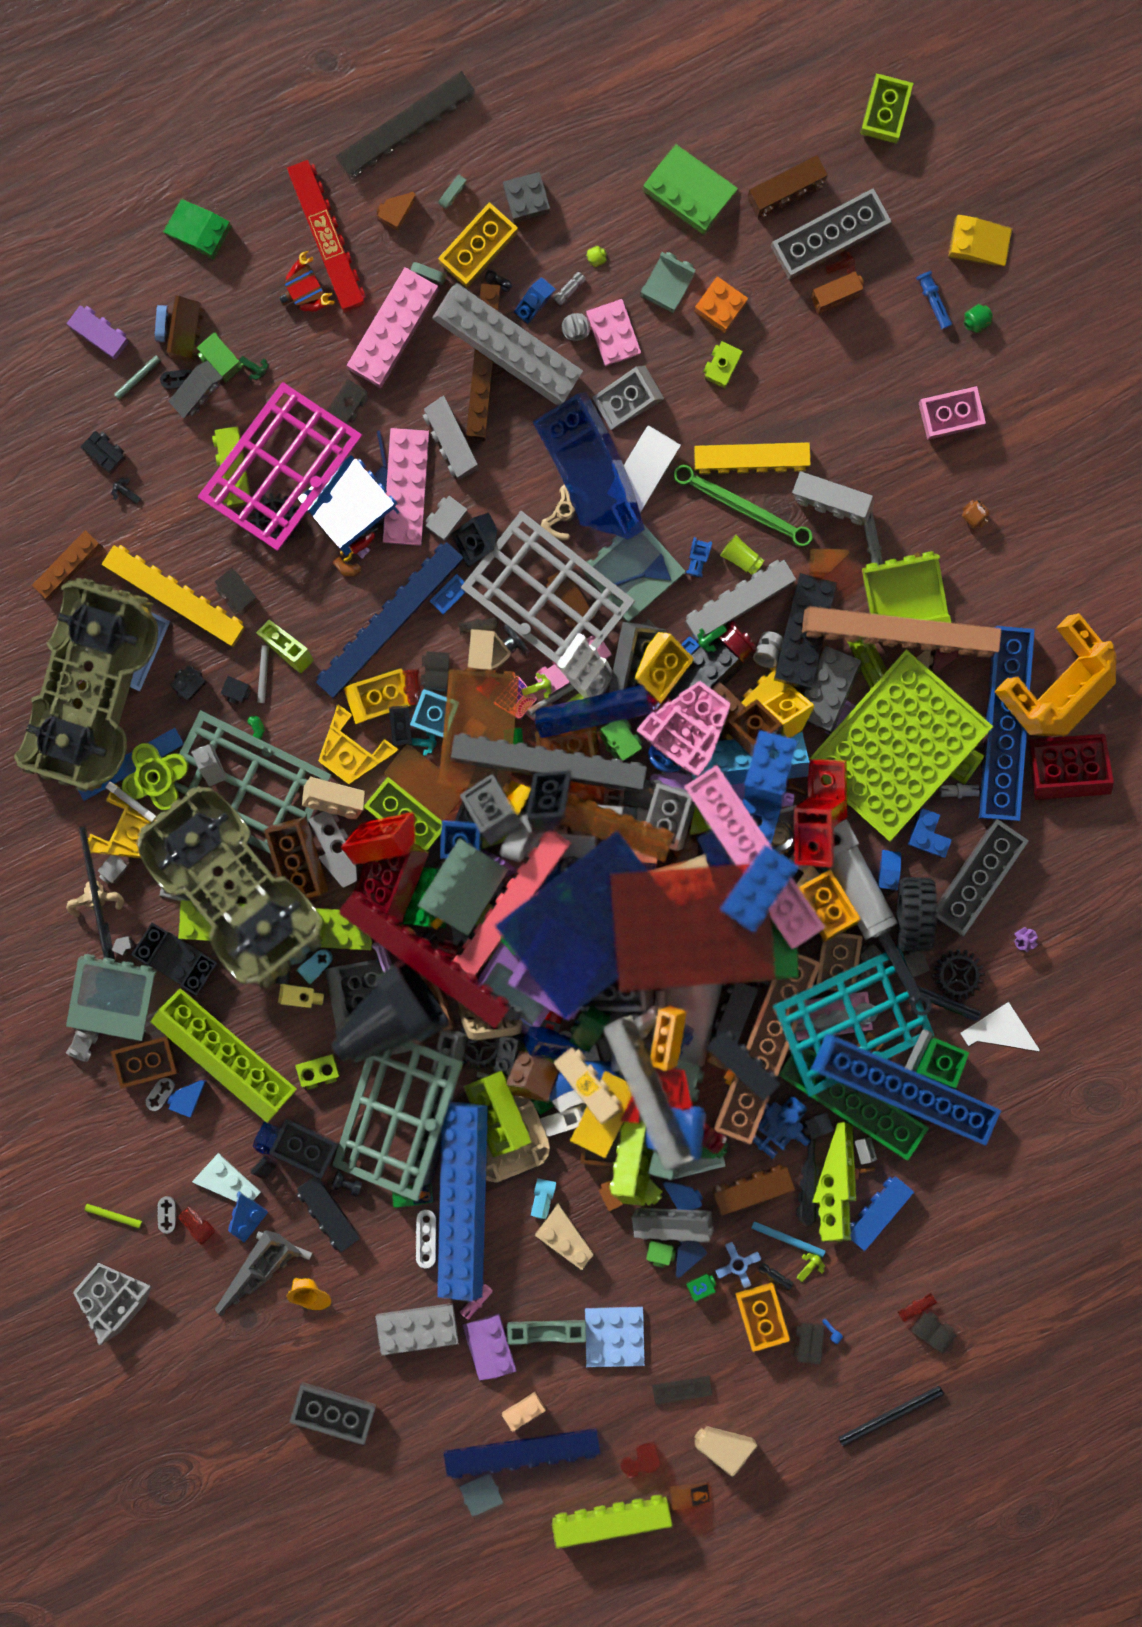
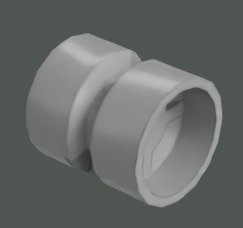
M763 632L753 656L754 661L766 668L775 667L783 643L782 636L774 632Z

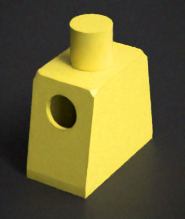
M287 984L280 985L278 999L280 1004L311 1008L312 1004H323L324 994L314 993L313 988ZM302 993L306 994L305 1000H300Z

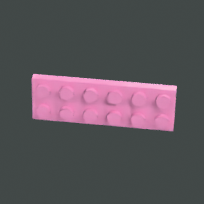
M390 429L386 496L389 497L391 495L398 503L395 507L400 513L397 514L392 510L384 516L383 543L421 546L429 431Z

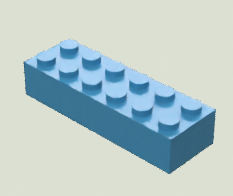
M799 732L790 738L798 740L788 778L808 776L809 759L803 733ZM734 739L717 741L710 762L699 776L717 765L730 785L745 783L752 756ZM771 750L768 756L771 759H776L779 757V753L776 750ZM691 773L692 781H694L699 776H696Z

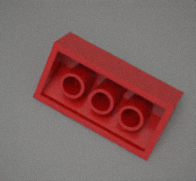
M411 812L361 823L341 848L353 865L366 864L370 861L377 862L381 859H391L395 856H405L410 852V848L415 843V815Z

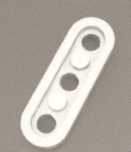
M425 1209L419 1212L416 1219V1261L420 1267L429 1268L436 1259V1216L431 1210ZM424 1216L430 1217L428 1223L423 1221ZM424 1235L430 1237L428 1242L423 1241ZM424 1254L429 1255L430 1259L428 1261L422 1259Z

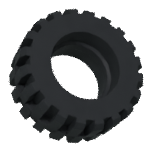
M904 877L900 880L896 915L898 924H896L897 943L901 950L930 951L933 949L937 922L936 883L931 878Z

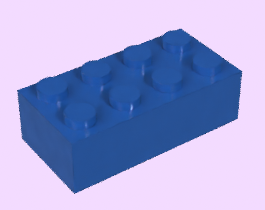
M763 845L719 910L751 932H754L798 866L768 845Z

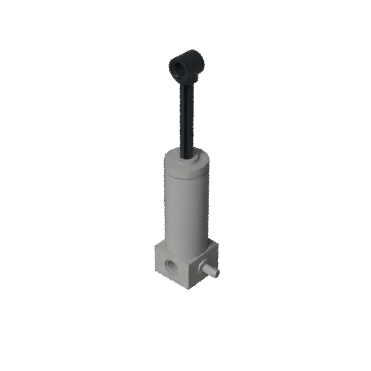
M844 820L834 827V838L839 841V845L834 846V866L827 868L828 870L831 869L861 918L857 925L860 931L863 932L865 940L878 937L911 998L908 1001L912 1012L917 1016L927 1015L931 1010V1001L926 998L924 992L920 993L889 934V931L892 930L891 927L898 924L857 847L859 843L847 820ZM811 842L813 846L812 850L818 851V844L816 842ZM918 1001L925 1002V1011L920 1012L917 1010L916 1004Z

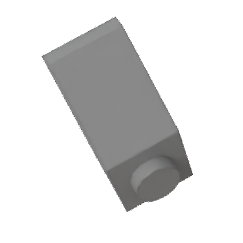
M208 744L192 751L196 764L209 787L227 779L213 744Z

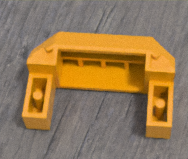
M1080 613L1067 616L1056 627L1079 657L1038 700H1036L1019 677L1006 679L994 691L1029 735H1067L1116 684V653L1113 643L1111 641L1102 642Z

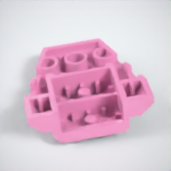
M699 681L681 693L678 698L666 703L657 712L649 714L637 731L651 742L656 749L680 767L699 776L711 760L731 704Z

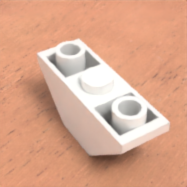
M586 1103L568 1108L561 1113L557 1112L540 1118L546 1136L576 1128L587 1107Z

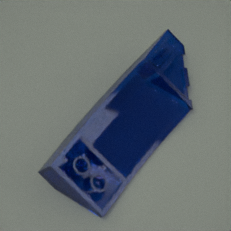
M587 392L576 394L533 421L567 488L580 522L579 525L589 526L628 540L645 530L635 493L622 460Z

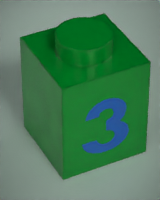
M707 1273L686 1282L694 1302L715 1293L714 1287L717 1286L713 1276L708 1277Z

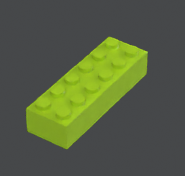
M662 1495L652 1496L651 1500L643 1501V1498L634 1499L630 1504L618 1502L609 1508L597 1506L594 1507L593 1511L586 1512V1509L575 1511V1514L572 1515L560 1513L556 1514V1518H552L557 1548L672 1526L667 1498L662 1497Z

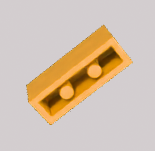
M673 1006L659 1010L649 1065L665 1071L677 1067L687 1011Z

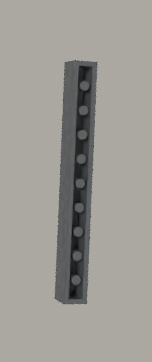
M464 733L454 736L451 762L527 775L571 770L570 782L642 793L646 767L638 762L627 764L619 759L609 761L604 760V757L593 756L591 758L585 757L583 753L567 754L566 751L560 749L549 751L542 746L531 748L524 743L513 745L505 740H497L495 742L489 741L490 739L487 737L471 738L470 735Z

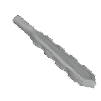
M864 1002L858 1004L854 1010L856 1015H859L875 1006ZM844 1008V1011L834 1010L829 1015L826 1013L819 1014L818 1018H815L812 1023L815 1029L825 1031L848 1020L849 1016L846 1008ZM878 1014L860 1023L862 1025L871 1024L872 1021L876 1020ZM797 1024L794 1032L807 1030L805 1024Z

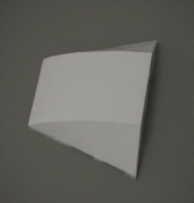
M98 1263L73 1293L83 1313H85L99 1345H102L119 1334L146 1304L152 1286Z

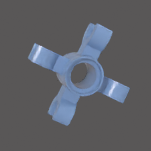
M733 1242L725 1244L731 1259L728 1265L715 1270L718 1278L733 1272L739 1275L744 1288L751 1286L745 1271L747 1270V1265L761 1260L758 1251L743 1258L737 1254ZM734 1261H743L742 1269H734Z

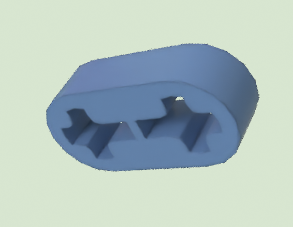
M157 306L155 341L166 342L168 306Z

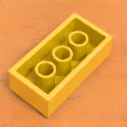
M489 202L438 258V262L461 284L468 288L518 233V227Z

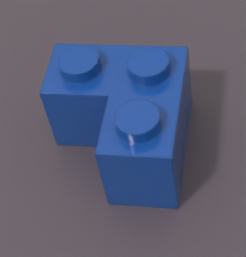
M921 808L907 845L945 858L952 839L935 834L934 831L940 815Z

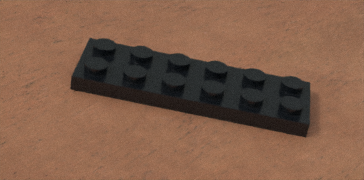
M802 573L799 574L774 681L808 690L812 689L824 636L810 638L807 637V634L802 633L804 610L809 607L831 609L837 585L836 582Z

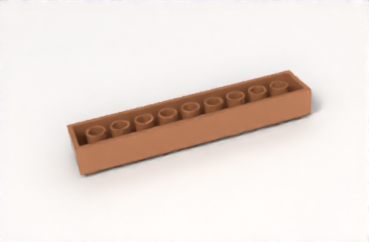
M809 607L804 610L802 633L807 634V637L818 638L822 635L826 636L828 640L845 638L846 642L864 640V644L871 645L883 642V646L888 647L901 644L902 648L913 649V647L919 646L924 651L940 649L942 653L959 651L960 655L978 653V657L988 658L993 656L994 653L999 652L1001 629Z
M799 954L798 978L771 980L746 1044V1048L751 1051L748 1055L753 1059L757 1057L765 1064L763 1069L768 1073L772 1071L776 1076H778L789 1044L774 1005L811 988L821 964ZM795 1004L784 1011L786 1016H789L799 1011V1008ZM799 1019L790 1023L793 1033ZM734 1075L714 1130L751 1144L769 1097L763 1101L739 1077Z

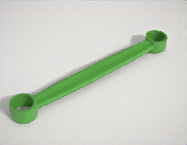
M680 465L676 468L674 479L679 485L690 484L742 514L792 537L794 544L798 547H805L811 542L812 533L807 527L796 528L755 504L694 475L691 467L687 465ZM687 469L690 472V479L684 482L678 480L677 471ZM798 531H806L809 534V541L807 543L801 544L796 540L795 536Z

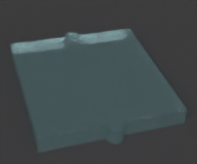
M490 1473L459 1487L465 1499L464 1504H467L472 1517L503 1503L498 1492L499 1487L495 1485Z

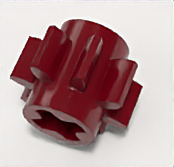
M445 939V942L439 941L437 949L444 952L449 960H454L458 946L454 945L453 940Z

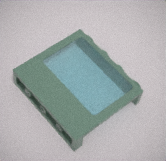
M640 520L637 523L633 521L626 527L627 532L623 535L619 533L613 538V544L608 548L606 546L597 553L599 556L594 561L592 559L587 561L589 565L614 584L642 574L662 553L671 580L642 577L617 586L635 600V603L632 604L623 616L627 623L631 622L686 572ZM582 570V573L603 593L605 586L585 570ZM614 593L608 597L619 608L624 603Z
M84 954V956L79 957L66 1026L142 1041L145 1038L146 1030L144 1029L153 980L157 970H152L153 967L147 965L136 967L133 966L134 963L122 961V964L116 963L111 958L96 959V956L91 954Z

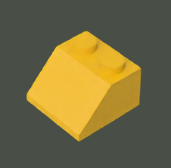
M792 686L787 687L762 703L783 724L782 736L791 738L802 731L814 709V704Z

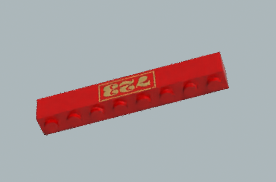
M305 160L287 167L343 313L364 305L363 299L366 298L362 287L358 288L356 281L359 278L356 270H351L349 264L352 263L349 252H344L342 247L345 245L341 234L337 235L335 228H338L335 217H330L328 211L332 209L328 199L324 200L321 193H324L321 181L317 182L315 179V175L318 174L314 164L310 165L309 161Z

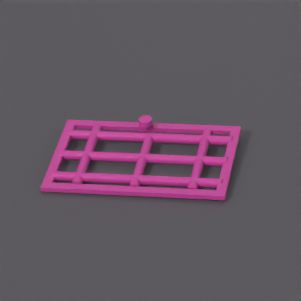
M282 382L198 495V499L278 551L355 447L362 434ZM285 393L290 398L283 408H280L276 404ZM296 402L314 412L307 424H304L288 413ZM272 411L277 414L255 445L251 443L250 439ZM320 418L338 428V431L331 440L313 430V427ZM284 419L301 430V432L279 461L263 451L262 448ZM344 434H347L351 438L342 449L337 444ZM310 436L325 446V448L303 477L286 466V464L305 438ZM244 448L250 450L229 481L224 479L223 476ZM332 451L338 455L321 478L314 476ZM259 456L274 466V469L255 495L251 497L236 487L235 484L255 457ZM280 472H283L299 484L276 514L259 501ZM310 482L313 490L288 522L283 517ZM219 484L224 488L214 499L209 495L216 485ZM230 492L248 503L240 515L221 504ZM254 508L272 519L264 532L246 520ZM279 524L284 529L275 540L270 535Z

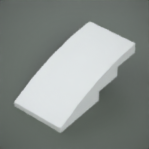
M648 425L607 494L640 514L681 445Z
M578 634L558 663V667L573 687L595 707L610 685L613 671L607 660L600 657L596 648L590 646L586 638Z

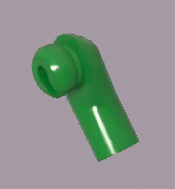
M250 716L248 718V725H251L254 731L253 736L261 740L265 727L259 717Z

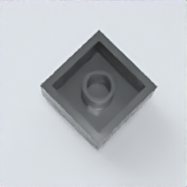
M540 172L503 182L513 223L550 213Z

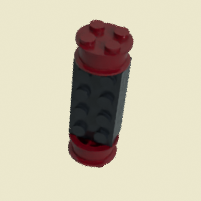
M727 622L725 627L727 631L708 644L709 646L713 645L716 650L708 652L700 647L692 655L694 658L692 663L662 703H659L653 697L649 702L645 701L646 705L644 707L649 714L657 712L666 703L672 702L681 693L699 681L710 689L718 682L726 685L743 668L744 659L750 653L756 652L753 640L746 633L742 634L735 622Z

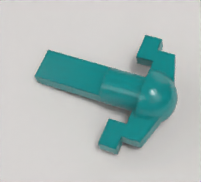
M427 733L426 736H429L430 739L412 738V744L406 745L428 747V750H424L423 756L432 754L437 742L435 735Z

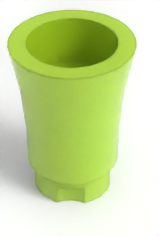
M737 535L732 538L720 555L744 571H748L751 575L755 574L764 562Z

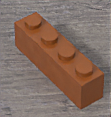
M85 530L32 586L49 601L62 588V585L66 584L102 545Z

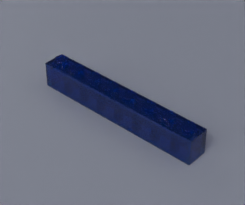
M597 1428L444 1450L443 1454L447 1476L456 1479L463 1477V1474L470 1473L471 1476L481 1475L482 1471L488 1470L490 1473L501 1472V1468L509 1467V1470H517L522 1465L537 1467L542 1462H547L548 1465L559 1463L558 1460L566 1459V1462L578 1460L577 1457L585 1456V1459L596 1458L597 1454H600Z

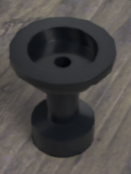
M338 1169L330 1191L339 1190L340 1187L351 1190V1195L357 1197L362 1182L356 1180L355 1183L343 1180L344 1176Z

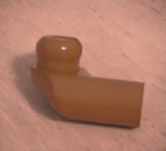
M340 557L332 562L343 576L354 577L361 572L359 564L346 565Z

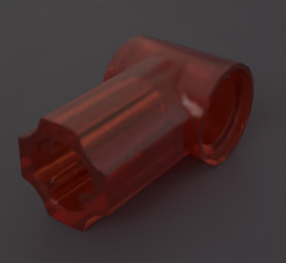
M190 1205L177 1217L189 1229L192 1237L200 1245H203L216 1232L212 1225L205 1219L203 1220Z

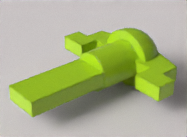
M536 673L537 679H542V682L521 689L523 696L546 689L547 692L543 693L546 699L552 693V683L545 674L540 675V673Z
M811 1253L804 1254L802 1258L806 1261L808 1259L811 1261L799 1273L797 1278L803 1282L817 1265L819 1266L818 1271L823 1273L825 1265L821 1258Z

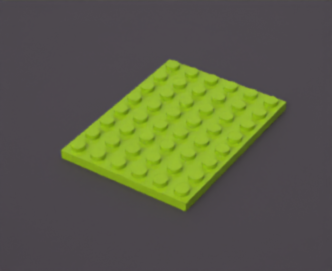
M906 649L809 759L847 761V804L887 840L891 841L994 726ZM829 775L823 776V781L826 784H831V777Z

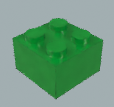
M931 1038L916 1073L954 1089L957 1087L969 1052L936 1038Z

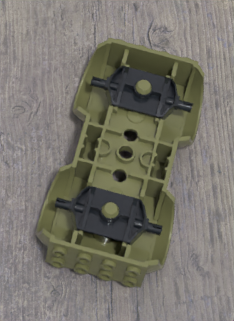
M77 578L76 581H69V583L62 585L63 601L54 632L47 642V646L52 651L41 693L39 696L32 697L31 699L32 712L30 721L27 725L24 740L19 750L15 753L14 758L18 764L17 766L23 768V772L29 774L39 773L41 778L47 780L57 779L59 784L69 786V784L75 785V789L87 792V790L93 791L94 789L101 788L102 783L110 780L122 765L127 748V738L119 725L133 673L143 668L154 653L158 640V625L151 614L153 603L147 602L148 598L138 595L133 596L127 591L112 589L113 587L108 585L95 584V581ZM86 661H91L94 665L91 672L84 670V663ZM82 679L87 684L86 689L83 691L78 686L79 681ZM76 698H80L83 701L81 709H76L73 706V701Z
M200 786L194 787L186 793V797L181 801L180 799L176 800L167 812L163 811L158 814L153 823L146 824L140 829L137 843L140 857L149 873L161 888L170 895L186 894L211 925L210 942L218 958L231 975L242 984L257 983L261 989L264 987L269 988L275 983V978L280 974L283 976L291 970L290 966L295 962L297 964L306 958L305 954L310 950L313 952L321 946L320 942L323 940L319 933L323 923L322 918L308 898L292 882L284 877L273 878L250 850L247 843L251 832L237 811L213 789L200 788ZM217 866L222 867L224 870L223 875L220 877H215L212 874L213 869ZM228 881L235 883V887L231 891H227L224 888L225 883ZM239 896H245L248 900L247 904L243 907L238 906L236 903Z

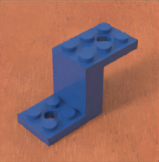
M760 731L744 784L742 804L752 819H762L763 823L758 828L771 846L785 798L787 778L798 740ZM771 750H776L779 753V757L771 759L768 753Z

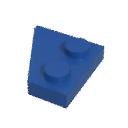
M238 1191L236 1196L238 1200L236 1208H233V1218L230 1221L228 1231L245 1243L267 1215L268 1211Z

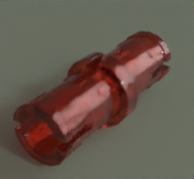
M930 1292L923 1298L912 1301V1304L897 1312L902 1321L905 1322L917 1314L921 1315L922 1311L937 1304Z

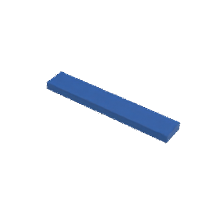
M176 728L148 742L156 747L161 758L184 745ZM132 752L125 755L118 772L110 780L102 783L101 788L94 789L93 791L87 790V792L78 790L83 801L107 789L106 786L109 782L116 784L128 775L136 772V767L132 761Z

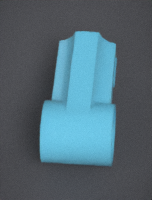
M537 1178L531 1216L547 1219L556 1182Z

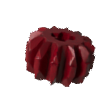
M704 1124L702 1146L714 1154H718L725 1146L727 1140L718 1131Z

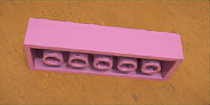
M405 267L347 364L348 370L381 388L438 293V286Z

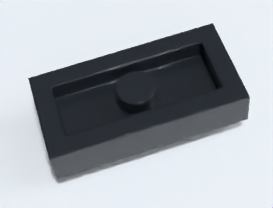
M408 705L389 707L393 745L412 744Z

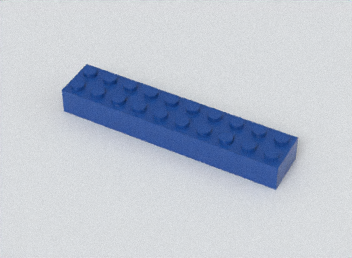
M995 626L994 628L1001 629L999 652L991 656L986 720L994 727L986 734L984 742L979 818L1020 821L1027 731L994 691L1006 679L1019 677L1030 691L1035 629Z
M826 1034L811 1068L816 1072L985 1146L1001 1112L1000 1109L829 1034Z
M451 1102L442 1125L438 1297L474 1301L483 1297L488 1105Z

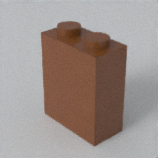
M855 271L813 289L811 299L817 313L820 314L859 297L863 291L864 281L861 275L857 276Z

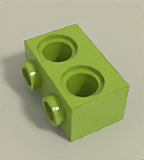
M334 1054L295 1065L301 1087H307V1090L318 1087L317 1083L325 1081V1084L336 1082V1077L340 1076ZM324 1065L332 1066L333 1072L331 1075L323 1073L322 1068ZM306 1070L313 1071V1080L308 1081L304 1078Z

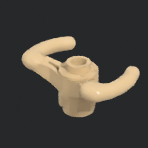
M564 484L560 488L561 500L556 506L555 511L550 517L545 518L541 522V527L558 540L567 541L570 539L569 534L559 533L551 528L552 525L559 521L566 522L573 518L575 508L570 502L569 493L577 494L585 504L591 502L586 492L575 485Z
M97 881L100 890L98 891L101 906L105 904V901H117L115 908L117 910L122 909L124 905L123 897L116 892H104L103 885H101L100 881ZM89 882L85 884L84 895L67 902V911L75 917L81 915V912L75 909L76 907L86 904L87 907L94 910Z

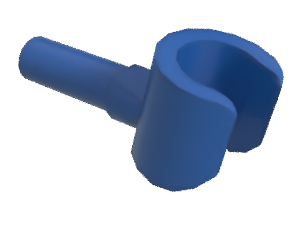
M825 1318L822 1322L833 1333L830 1339L839 1344L842 1340V1334L835 1330Z

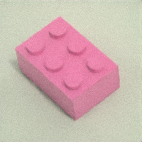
M977 386L921 399L919 402L927 440L981 428L986 424Z

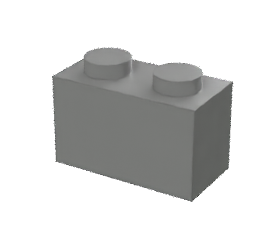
M448 496L447 499L443 498L437 505L439 507L435 514L432 512L425 521L427 522L426 528L444 542L468 512L464 506L451 496Z

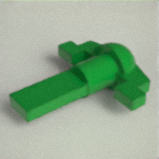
M721 625L706 637H703V634H705L703 628L699 629L700 633L697 634L700 647L708 652L711 650L714 652L716 650L715 647L708 644L727 631L725 627Z

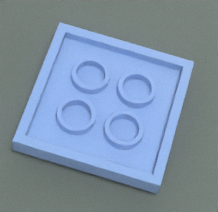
M643 1307L585 1308L586 1367L644 1366Z

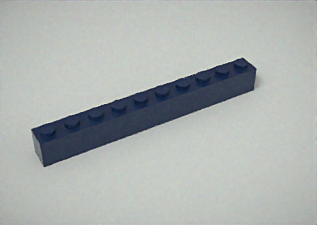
M446 542L443 545L441 543L434 550L436 554L431 559L428 557L421 564L423 568L418 573L415 571L408 578L410 582L405 587L402 585L395 592L397 596L392 601L389 599L382 606L384 610L379 615L376 613L369 620L370 625L366 629L362 627L355 635L357 639L353 643L349 641L342 649L344 651L340 657L336 655L331 660L329 669L327 671L323 669L318 674L316 683L333 699L337 697L343 688L351 682L464 560L450 544Z

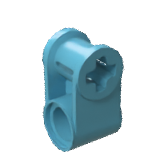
M326 949L316 952L297 969V972L311 984L331 964L333 960L332 953ZM326 954L327 962H320V955Z

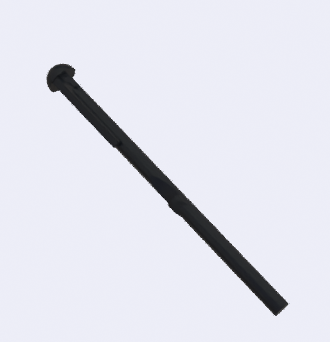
M82 826L78 829L103 958L115 960L109 925L107 922H104L101 902L98 896V891L100 890L96 881L86 826ZM102 967V969H103L105 972H113V971H114V969H109V968H103V967Z

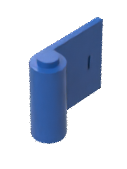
M650 1102L645 1147L687 1160L701 1159L705 1112L699 1107H691L690 1110L682 1111Z

